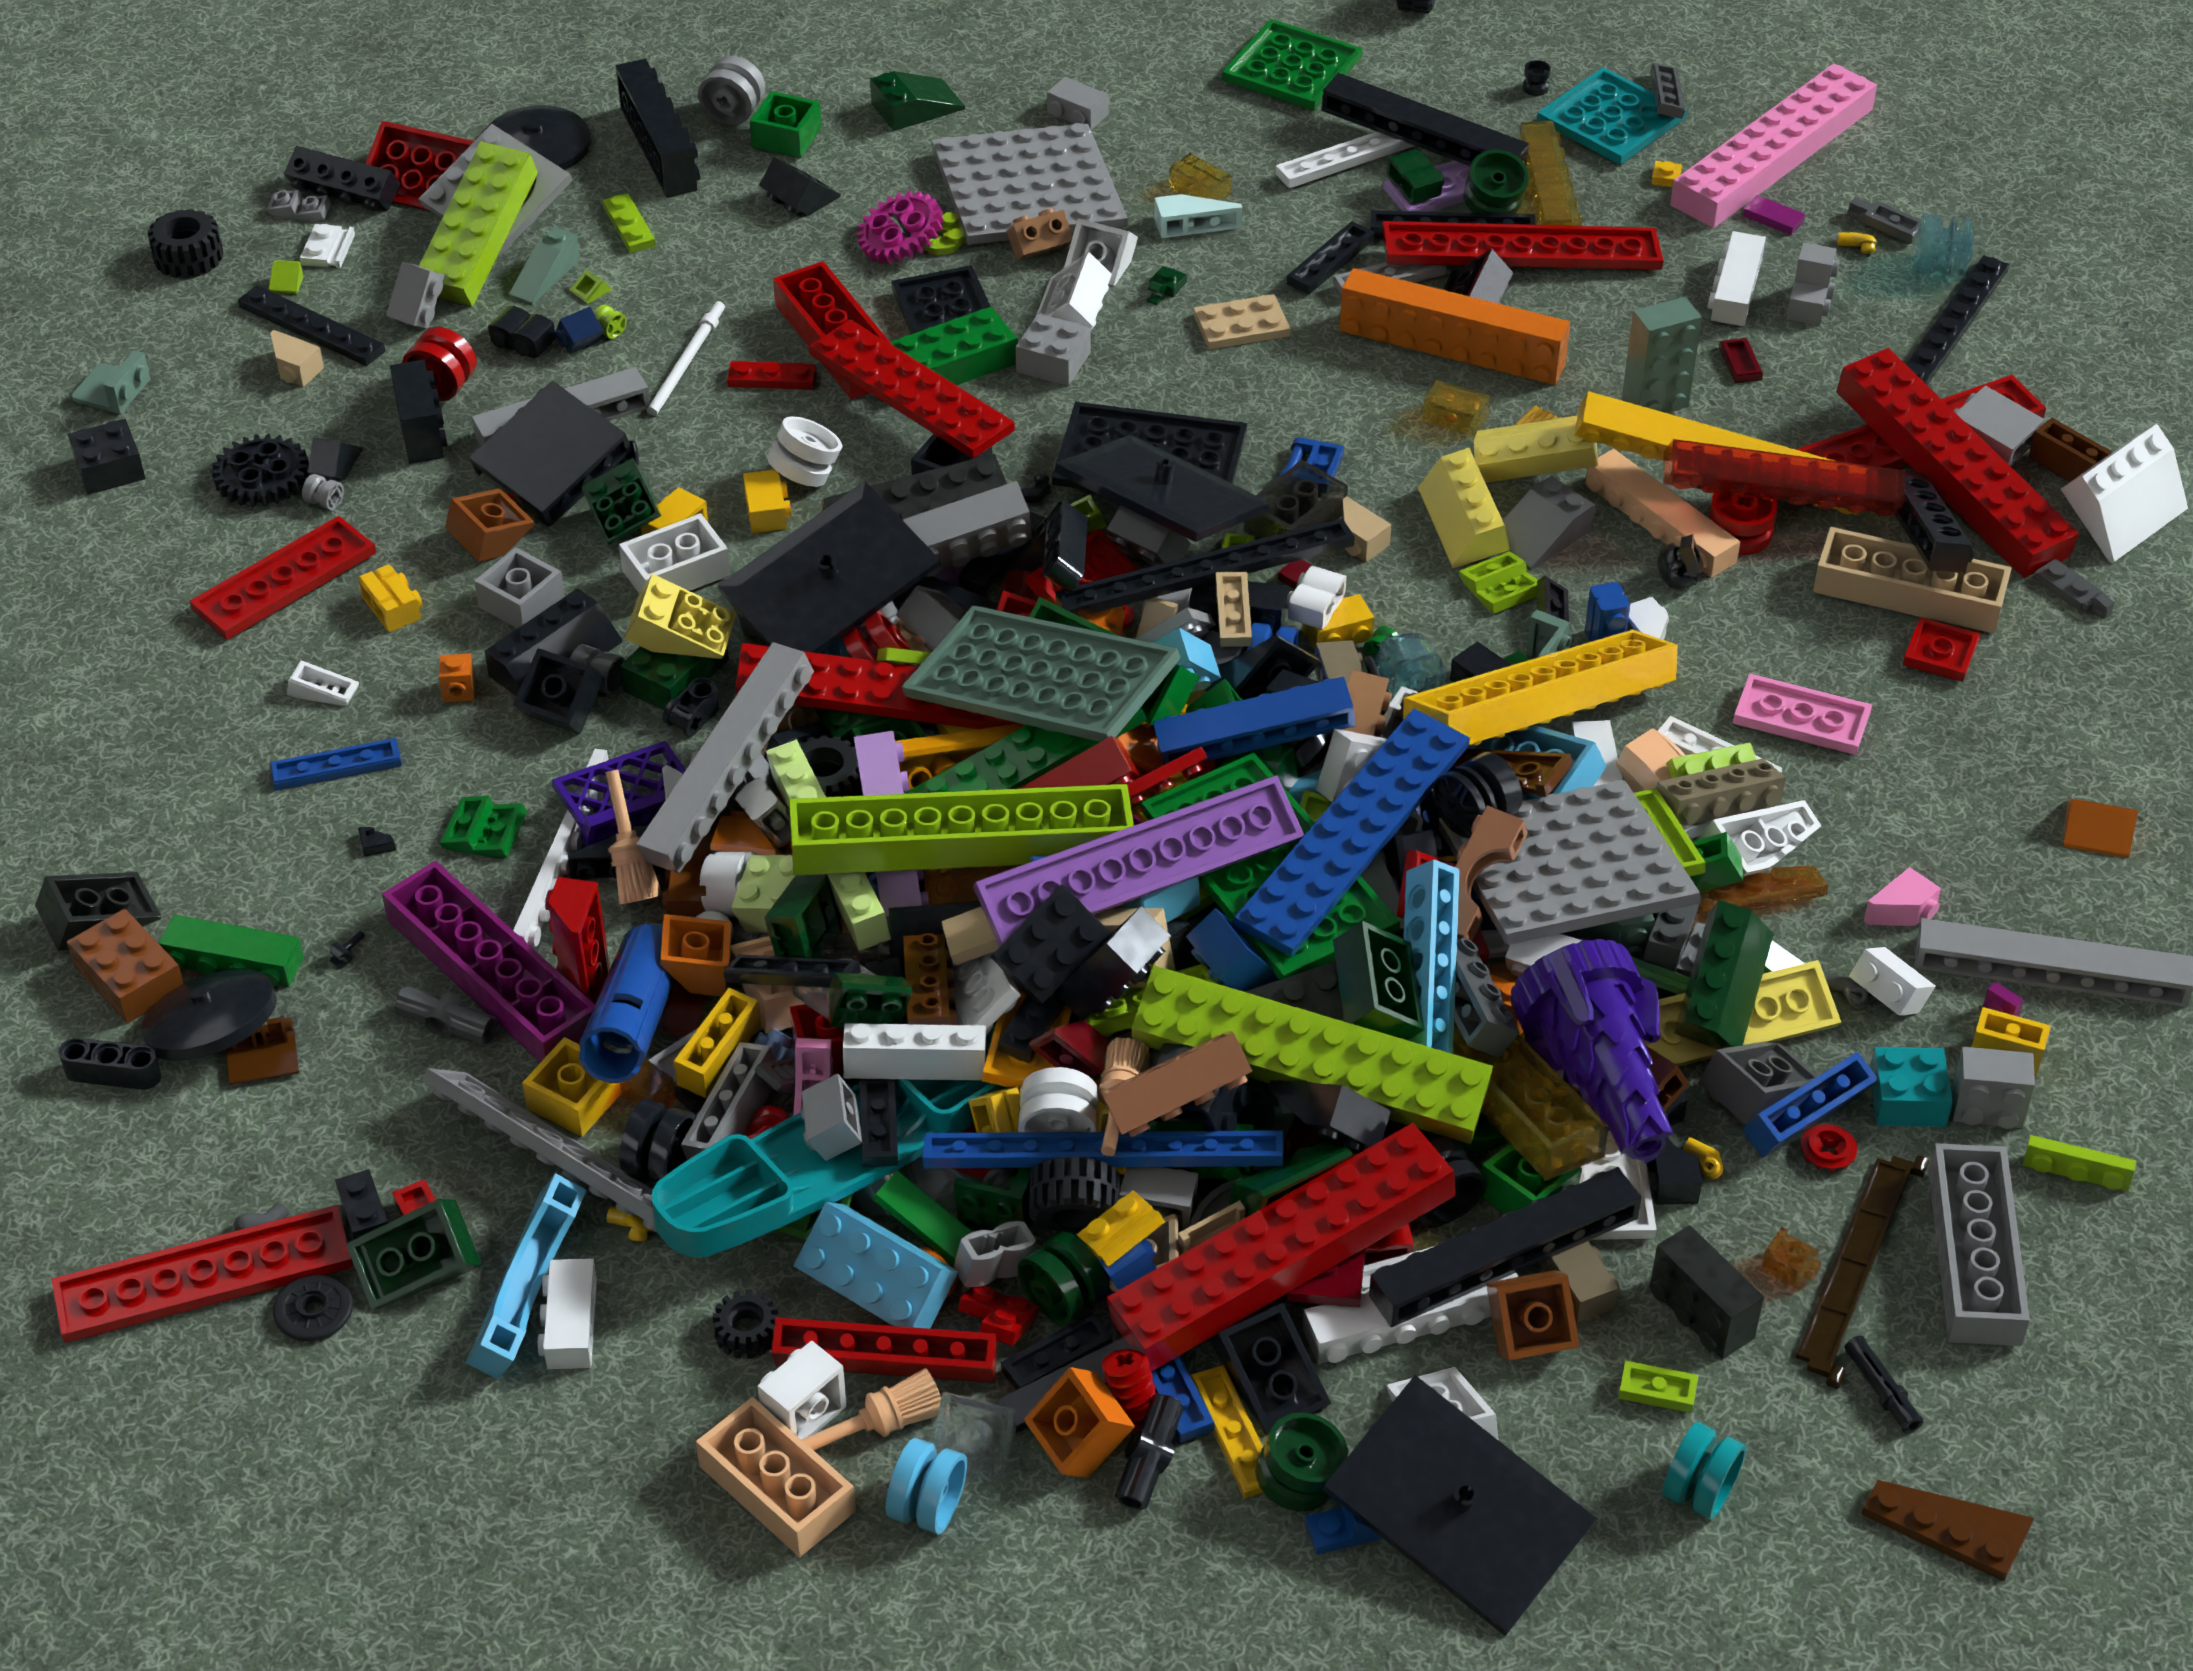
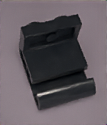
M1163 1043L1150 1068L1193 1047ZM1247 1082L1230 1090L1224 1085L1213 1090L1214 1098L1196 1106L1194 1101L1180 1106L1183 1112L1172 1119L1201 1123L1205 1131H1235L1237 1120L1243 1107L1250 1101L1251 1089Z

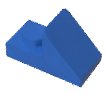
M1342 1505L1341 1508L1305 1516V1526L1316 1555L1383 1539Z

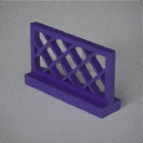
M666 741L552 779L551 786L582 830L581 839L586 846L619 833L613 805L608 803L610 798L608 785L592 781L594 776L600 774L606 776L605 772L619 770L621 780L634 784L632 791L623 789L624 797L628 800L626 806L631 828L634 826H649L666 801L663 775L660 782L643 777L645 769L663 774L662 768L665 765L649 761L650 757L662 753L668 761L666 765L683 774L686 771ZM626 765H633L641 769L638 775L621 771V768ZM574 784L584 787L582 794L578 795L568 792L565 787ZM639 785L656 790L655 793L647 796L636 793ZM591 789L605 793L603 802L586 797L588 790ZM584 805L598 809L599 812L585 817L580 809Z

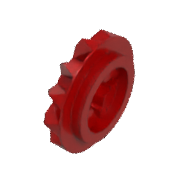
M1822 1124L1814 1126L1804 1133L1800 1152L1804 1153L1806 1163L1812 1162L1816 1165L1817 1171L1822 1167L1828 1168L1831 1173L1837 1168L1846 1171L1849 1164L1855 1162L1857 1143L1853 1136L1843 1128ZM1824 1145L1828 1149L1834 1147V1154L1829 1151L1822 1152V1147Z

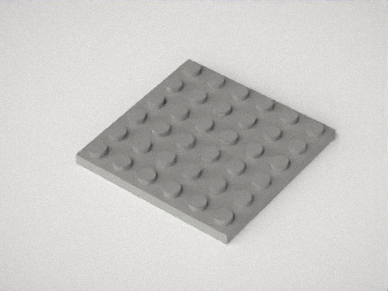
M1088 123L932 139V150L954 210L958 215L967 245L1007 241L1009 237L1006 230L1013 224L1014 219L1028 215L1029 219L1039 216V212L1054 208L1055 212L1064 209L1071 233L1075 231L1078 218L1114 228L1127 226L1128 217Z
M1625 780L1611 781L1607 784L1588 788L1582 787L1559 794H1549L1547 797L1522 800L1519 812L1513 814V816L1524 820L1528 834L1513 862H1500L1488 866L1478 874L1472 884L1473 889L1506 945L1700 904L1699 890ZM1439 818V831L1453 855L1457 858L1460 847L1464 843L1467 844L1470 838H1463L1452 832L1443 822L1442 818Z

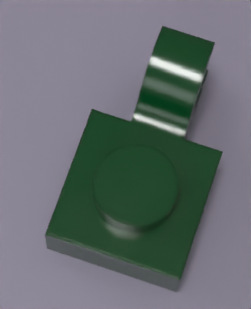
M1162 266L1149 280L1148 290L1152 291V294L1147 299V302L1158 305L1166 295L1174 297L1186 284L1187 274Z

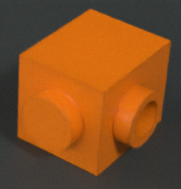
M471 653L440 655L439 682L443 702L475 701L476 678Z

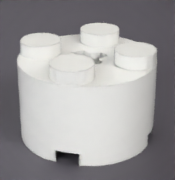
M715 852L716 854H709L703 863L700 874V886H706V896H701L705 911L720 912L728 918H737L731 906L750 856L758 854L756 852Z

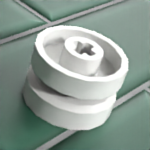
M793 416L785 418L777 433L778 440H774L768 452V463L781 475L796 483L814 487L824 485L832 470L831 464L835 463L841 451L842 443L833 432L814 421Z
M1057 1067L1033 1072L1024 1079L1020 1088L1019 1132H1097L1096 1110L1098 1108V1090L1096 1083L1088 1075L1074 1069Z

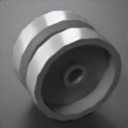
M724 56L714 63L700 84L698 100L702 109L715 121L730 125H740L748 120L763 97L765 81L761 72L748 60L737 56Z

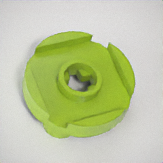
M947 212L942 215L944 222L940 224L943 229L936 231V233H942L943 236L930 239L929 241L932 245L923 246L922 250L928 251V254L948 255L958 251L959 247L966 243L957 214Z

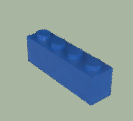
M1857 1051L1760 1112L1742 1131L1763 1158L1861 1096L1879 1079Z

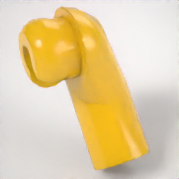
M1692 1137L1688 1138L1683 1151L1698 1156L1701 1173L1706 1179L1714 1180L1719 1178L1724 1169L1719 1151Z

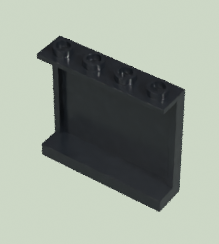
M552 380L547 386L540 389L536 396L524 407L518 409L515 415L506 424L499 427L494 435L482 446L476 448L469 459L478 476L485 473L536 511L541 523L550 527L584 496L581 486L613 469L632 449L625 432Z

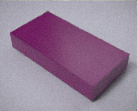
M1759 195L1753 198L1744 208L1743 212L1744 217L1792 235L1805 220V213Z

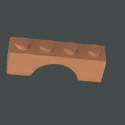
M1488 805L1483 814L1475 818L1471 829L1472 835L1467 844H1462L1456 858L1457 864L1455 868L1459 869L1457 938H1467L1470 941H1473L1483 921L1478 905L1471 899V888L1474 880L1481 871L1490 865L1500 862H1513L1528 834L1523 819Z

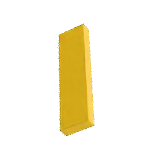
M1221 1365L1190 1375L1214 1421L1213 1433L1243 1498L1264 1493L1259 1487L1255 1475L1257 1458L1263 1446L1225 1366Z

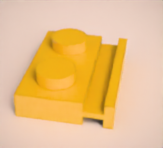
M1133 1190L1125 1197L1119 1199L1114 1206L1100 1217L1091 1221L1077 1236L1098 1259H1102L1105 1265L1109 1267L1164 1224L1165 1221L1159 1211H1155L1147 1201Z

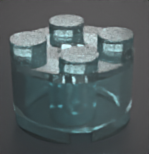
M1406 633L1395 638L1387 637L1380 643V650L1374 662L1379 673H1382L1384 678L1389 679L1387 687L1388 691L1392 693V698L1395 697L1401 686L1418 692L1443 685L1446 677V667L1422 633Z

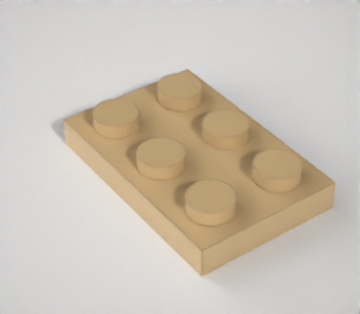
M1275 294L1194 307L1195 320L1209 350L1290 336L1291 328Z

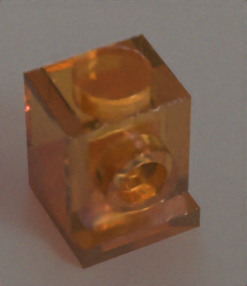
M1781 1226L1765 1250L1761 1271L1800 1290L1806 1280L1813 1281L1820 1270L1822 1262L1817 1260L1819 1249L1788 1235V1229Z

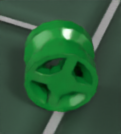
M1380 626L1374 631L1372 637L1368 638L1364 643L1363 651L1366 656H1371L1374 662L1385 665L1391 660L1393 654L1397 653L1401 648L1402 641L1395 630L1387 626Z

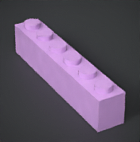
M893 731L854 737L863 796L904 794L905 791H910L907 771L900 772L899 762L905 761L902 742L895 743ZM923 869L876 872L880 903L885 912L889 930L888 908L929 905L927 891L920 892L918 882L925 881Z

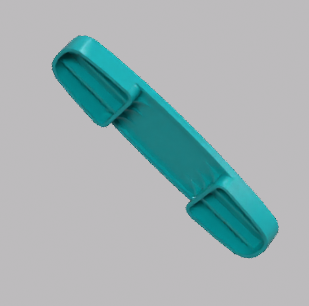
M993 1025L990 1032L986 1035V1058L993 1037L995 1025ZM895 1079L898 1166L862 1167V1143L825 1161L816 1150L811 1151L804 1140L803 1133L806 1131L801 1112L752 1139L740 1134L727 1136L690 1158L656 1183L652 1190L654 1227L669 1247L679 1254L690 1257H707L741 1245L823 1208L825 1202L834 1203L923 1156L925 1133H961L974 1124L968 1100L995 1090L1010 1087L987 1083L981 1080ZM857 1084L850 1088L856 1094L861 1129L860 1086Z

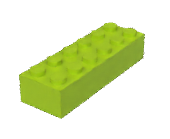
M480 141L419 264L421 267L444 274L443 288L438 298L468 306L475 304L538 174L530 153Z

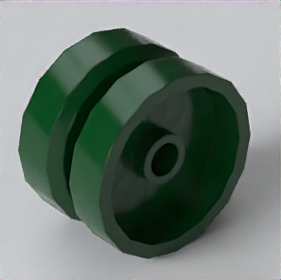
M1497 149L1484 151L1476 156L1470 165L1468 178L1464 186L1463 198L1466 206L1473 213L1516 214L1522 205L1524 193L1528 185L1529 172L1526 164L1518 156L1508 151Z
M1066 1231L1056 1233L1045 1241L1042 1249L1033 1250L1021 1259L1017 1265L1022 1287L1031 1302L1040 1306L1039 1310L1052 1322L1060 1326L1069 1325L1083 1313L1084 1308L1094 1306L1108 1293V1280L1096 1256L1085 1243Z
M1306 1412L1290 1413L1278 1419L1271 1428L1265 1445L1257 1458L1255 1475L1259 1487L1268 1499L1289 1510L1297 1512L1313 1511L1325 1505L1331 1496L1322 1489L1349 1454L1345 1438L1335 1425L1323 1417Z

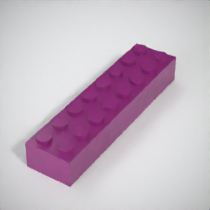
M436 860L382 893L387 921L487 1014L497 1017L498 1024L540 1063L564 1037L580 1045V1040L595 1004Z

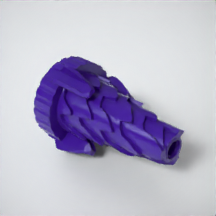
M1595 939L1593 941H1580L1579 943L1563 946L1541 957L1524 970L1523 974L1515 981V986L1511 989V1006L1525 1034L1522 1043L1524 1052L1544 1073L1552 1077L1559 1086L1569 1083L1573 1088L1578 1086L1586 1105L1599 1119L1604 1132H1611L1621 1154H1627L1629 1158L1638 1159L1643 1163L1658 1158V1154L1666 1145L1665 1138L1672 1135L1673 1130L1657 1098L1660 1091L1649 1067L1653 1064V1060L1643 1041L1644 1039L1650 1043H1655L1661 1037L1659 1030V998L1655 982L1642 978L1629 951L1622 944H1617L1612 940Z

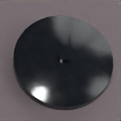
M534 105L517 108L500 115L487 126L488 128L491 124L495 125L563 170L577 164L586 155L590 147V134L586 122L576 113L561 107Z
M242 968L212 972L178 986L157 1001L142 1021L141 1035L146 1046L151 1047L158 1058L183 1061L206 1057L228 1049L256 1032L273 1013L277 1003L276 992L270 979L257 970Z

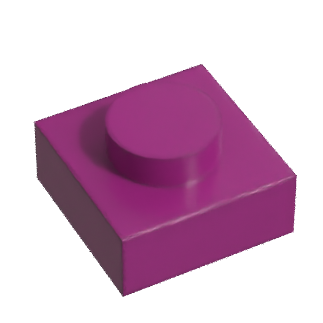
M1995 981L1987 989L1983 1007L2019 1017L2024 999Z

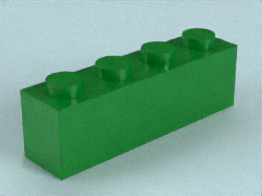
M175 914L158 943L174 959L180 969L197 970L203 974L227 969H252L265 974L273 986L290 987L304 959L299 937Z

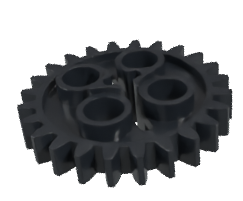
M269 433L264 439H260L258 434H255L254 440L251 441L243 437L242 444L233 441L232 449L224 447V455H216L217 462L212 463L213 471H211L216 490L220 491L221 497L228 496L231 503L238 499L240 506L249 501L252 507H255L257 502H262L265 507L269 500H273L278 504L279 497L281 496L289 499V492L298 493V485H304L305 478L310 476L307 473L309 466L308 457L305 449L301 450L300 443L293 444L292 438L283 441L282 435L271 439Z

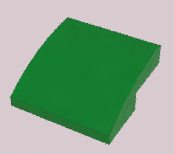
M490 796L461 797L440 844L442 848L455 852L492 858H507L525 819L527 810L523 803L494 805Z

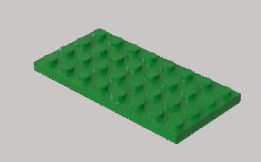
M1252 753L1141 802V812L1149 821L1271 778L1274 775L1257 755ZM1283 787L1305 835L1315 822ZM1299 841L1199 876V883L1234 923V918ZM1360 876L1292 958L1239 929V931L1250 941L1253 948L1259 952L1260 957L1269 964L1274 974L1281 980L1335 961L1333 939L1360 921L1367 922L1391 934L1399 931L1400 921Z

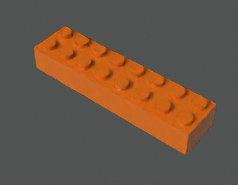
M1353 268L1342 287L1339 331L1556 385L1566 365L1571 321Z

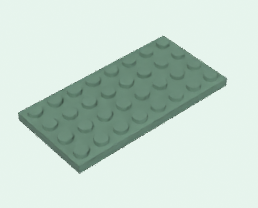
M973 605L904 683L902 690L905 697L1102 742L1110 736L1116 738L1181 657L1177 648Z

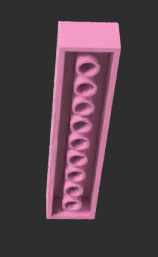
M1833 63L1674 179L1670 206L1715 228L1750 202L1756 195L1762 193L1872 111L1877 84L1845 69L1843 66Z

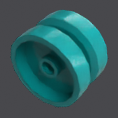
M1697 1421L1688 1430L1672 1460L1663 1484L1662 1496L1678 1505L1687 1502L1693 1496V1511L1709 1520H1713L1720 1512L1735 1485L1746 1456L1747 1445L1728 1436L1716 1446V1430Z

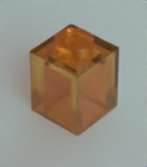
M646 1058L637 1075L633 1076L629 1081L626 1080L620 1083L622 1098L634 1107L642 1100L650 1099L663 1103L669 1109L676 1099L673 1077Z

